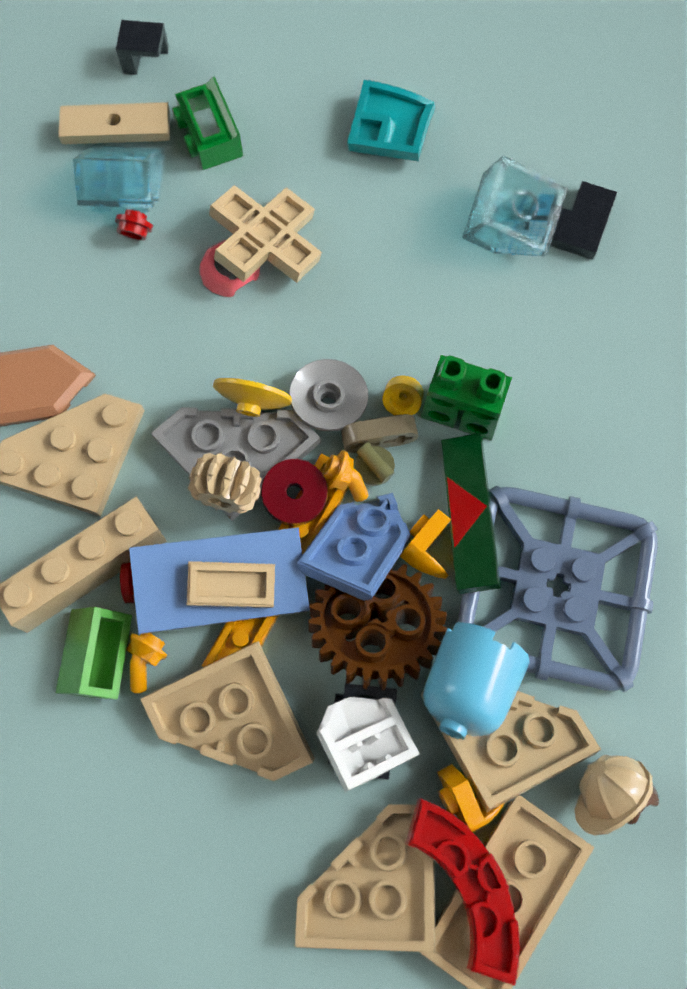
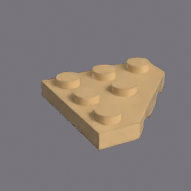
M103 394L2 440L0 443V484L101 517L145 411L143 406L109 394Z
M259 641L140 699L159 739L172 744L180 743L199 750V754L231 766L236 764L258 772V776L275 781L313 763L315 759Z
M517 691L504 722L490 735H466L464 740H459L448 736L442 731L441 733L484 811L487 813L594 756L601 750L576 710L561 705L557 708L534 700V696ZM433 718L439 728L441 723L438 722L435 718Z
M388 804L376 817L377 819L334 859L331 866L313 884H310L297 897L296 948L435 952V861L418 849L405 844L416 805Z

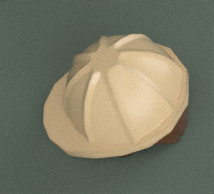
M602 755L593 763L588 764L580 780L579 789L581 794L574 810L576 822L584 832L592 835H605L621 828L626 823L635 824L645 807L649 805L658 806L659 796L652 783V775L641 761H636L627 756Z

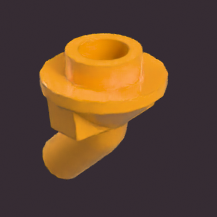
M344 450L340 451L337 456L332 454L323 469V477L327 478V488H338L345 491L349 487L352 497L356 502L366 500L369 494L360 473L354 469V459L350 458L348 452Z
M132 633L129 636L130 643L126 651L132 654L130 659V691L133 693H143L147 690V664L156 667L160 660L166 659L167 654L162 650L165 643L151 633L141 634L140 636Z

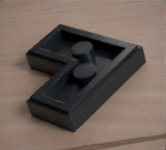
M582 181L572 210L552 205L549 217L534 216L538 204L536 199L525 231H529L530 221L551 222L545 241L546 245L593 260L617 192Z

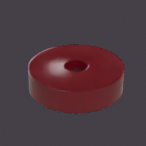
M302 459L281 461L267 472L263 480V505L273 519L284 525L300 526L311 522L321 513L326 503L328 494L326 480L321 471L308 461ZM291 486H297L301 489L302 496L298 499H292L287 495V489Z

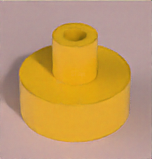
M396 376L386 384L382 397L383 405L394 416L403 414L414 415L421 407L424 396L423 388L416 379L410 376Z

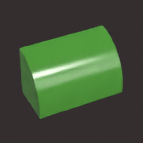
M98 607L71 609L55 693L118 700L132 620L131 614Z

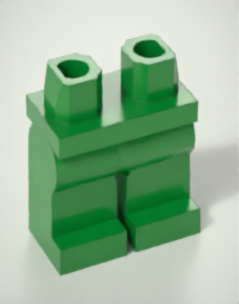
M440 355L420 418L454 428L459 411L461 410L464 413L458 430L469 434L481 433L482 438L492 441L512 377L505 375V372L492 368L485 369L466 363L461 358L451 355Z

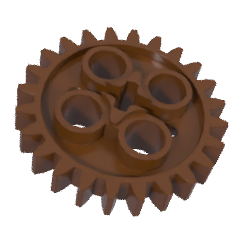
M403 564L397 571L391 568L375 595L386 594L390 597L388 599H379L373 596L372 599L363 601L325 584V590L316 589V603L310 604V617L312 618L308 620L309 633H313L311 636L312 648H321L319 650V661L322 663L332 660V675L339 673L343 669L346 670L347 684H350L356 676L362 677L363 689L369 687L372 679H377L381 690H385L387 679L393 678L399 687H403L405 673L415 680L419 679L420 666L431 669L434 659L432 655H437L441 645L440 641L443 640L447 630L443 626L446 622L447 612L440 610L443 599L440 596L431 597L434 584L429 583L421 586L422 573L418 572L409 577L406 575L407 564ZM343 614H352L356 618L353 620H344L341 619L339 616ZM402 624H409L416 629L412 631H405L398 626ZM368 645L378 646L381 649V651L377 653H370L365 651L363 647Z

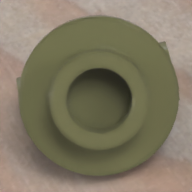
M367 442L356 452L358 455L355 460V469L360 473L365 484L372 486L382 485L395 473L394 458L387 449L380 446H371Z

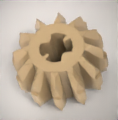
M208 453L198 458L195 467H192L188 490L195 500L201 501L205 506H211L215 510H224L228 513L234 511L241 514L253 509L261 491L260 484L262 479L260 472L256 468L251 467L247 461L237 460L235 456L227 457L222 453L217 455Z

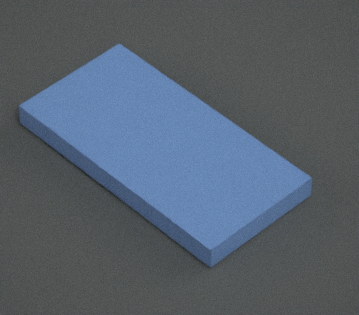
M299 528L129 548L138 634L310 611L305 574L297 567V562L302 556ZM188 562L275 564L274 607L187 606Z

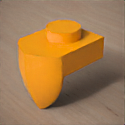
M439 509L431 518L424 514L410 530V535L414 538L400 557L413 568L423 573L446 579L449 576L447 572L426 551L444 531L451 519Z
M452 764L437 772L443 789L439 790L438 794L446 811L453 815L455 814L472 832L493 820L505 804L503 803L486 813L478 798H475L468 780Z

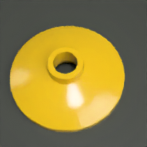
M218 378L213 382V388L219 394L238 404L236 412L242 415L260 417L261 410L280 409L290 406L292 403V397L289 394L262 383L237 378Z

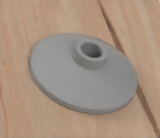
M320 359L306 364L295 374L290 385L289 395L292 397L291 407L294 413L303 423L317 430H342L344 426L357 422L367 407L368 388L364 378L354 367L339 360ZM323 398H331L335 403L325 404L321 400Z

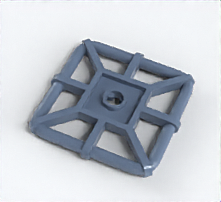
M497 485L491 488L489 494L493 527L496 513L498 512L522 548L517 570L498 566L500 581L514 584L510 609L483 627L497 632L514 620L542 626L543 630L538 657L528 655L530 663L526 672L534 673L536 679L546 681L550 677L604 691L620 690L626 692L634 686L633 680L637 675L640 665L647 614L652 613L654 603L650 600L658 550V539L655 533L658 528L654 522L648 523L644 518L634 514L581 503V499L578 497L569 496L568 499L515 487L500 488ZM509 503L564 515L559 544L532 538ZM577 518L634 532L600 554L571 547ZM641 541L633 597L601 590L605 563ZM556 577H560L563 579V583L567 585L568 591H563L560 597L553 596V589L547 587V581H553ZM480 592L462 595L457 623L474 624ZM598 604L630 611L622 666L618 664L594 628ZM556 630L582 636L607 674L552 661L551 655Z

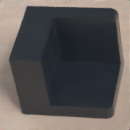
M121 20L116 52L123 74L137 75L141 56L159 57L160 54L168 53L169 43L164 23Z

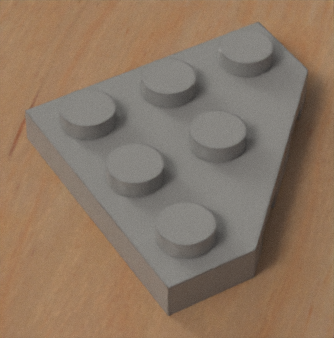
M181 407L151 433L154 439L189 476L192 467L196 465L197 459L201 458L204 454L211 453L217 455L222 453L227 457L235 456L237 460L247 461L251 467L256 468L260 472L262 480L259 497L262 495L263 480L267 472L274 465L287 459H303L321 443L320 437L308 425L303 423L293 410H277V413L261 412L260 417H250L236 412V409L221 408V411H198V408ZM222 510L231 521L240 515L234 511L228 513Z

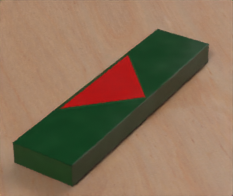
M481 433L443 439L441 444L448 512L451 519L450 531L456 590L460 595L501 589L483 438Z

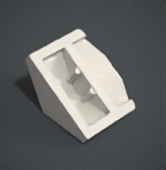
M348 697L327 707L317 732V736L345 792L371 781L420 754L392 699L389 698L376 700Z

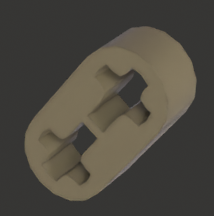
M407 414L354 422L344 426L341 430L344 450L351 453H356L367 442L371 446L389 448L411 443L419 437L414 416Z

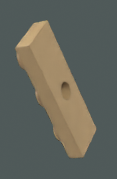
M168 102L60 106L58 137L62 144L170 141Z

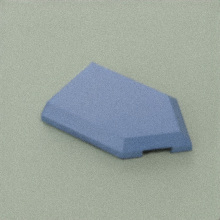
M393 493L377 496L376 501L355 505V502L338 505L298 560L297 567L306 576L363 601L372 599L411 537L407 525L403 522L398 511V504Z

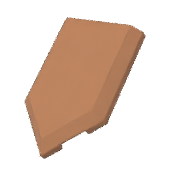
M54 345L0 352V427L46 420L67 411L71 406L70 402L83 386L87 387L96 376L95 373Z

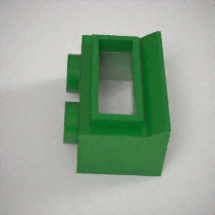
M215 76L205 84L175 94L178 106L172 107L176 123L179 129L186 128L188 135L184 136L188 152L191 158L198 157L203 170L244 157L240 133Z

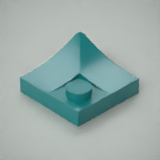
M364 79L347 141L348 150L419 162L424 140L435 111V102L400 87Z

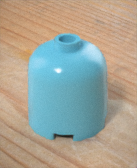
M458 622L455 624L453 631L447 628L423 692L424 704L432 717L441 723L439 729L443 733L453 738L464 740L466 735H490L502 725L530 663L528 654L517 643L512 642L509 649L493 640L495 631L471 623Z

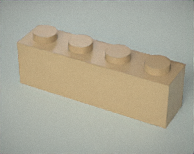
M136 496L0 584V608L11 626L28 633L120 573L121 564L131 562L130 547L164 544L167 540Z

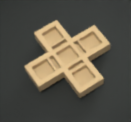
M234 185L210 205L209 216L233 233L215 250L214 260L243 282L266 261H269L297 283L319 262L322 254L319 249L297 233L313 218L315 209L287 187L263 207Z

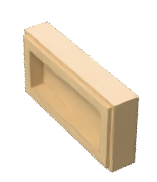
M188 562L187 606L274 607L275 564Z

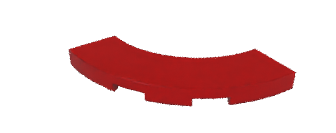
M418 799L405 844L418 849L433 859L447 873L461 896L470 930V950L467 969L515 986L520 955L518 920L515 919L514 907L508 890L510 888L500 866L492 853H489L483 843L466 824L443 808L423 799Z

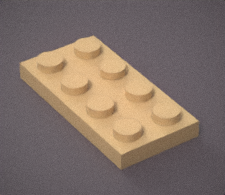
M520 795L510 801L484 843L489 853H492L508 883L515 919L518 920L520 955L517 979L595 848ZM456 889L435 923V952L420 953L468 989H512L514 985L467 969L470 950V930L464 903Z

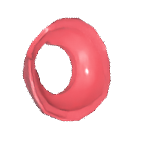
M223 240L206 250L200 262V276L203 285L211 292L224 297H233L239 288L252 280L256 281L258 279L260 267L244 282L239 278L230 280L229 277L220 274L215 267L214 255L215 250L226 241Z

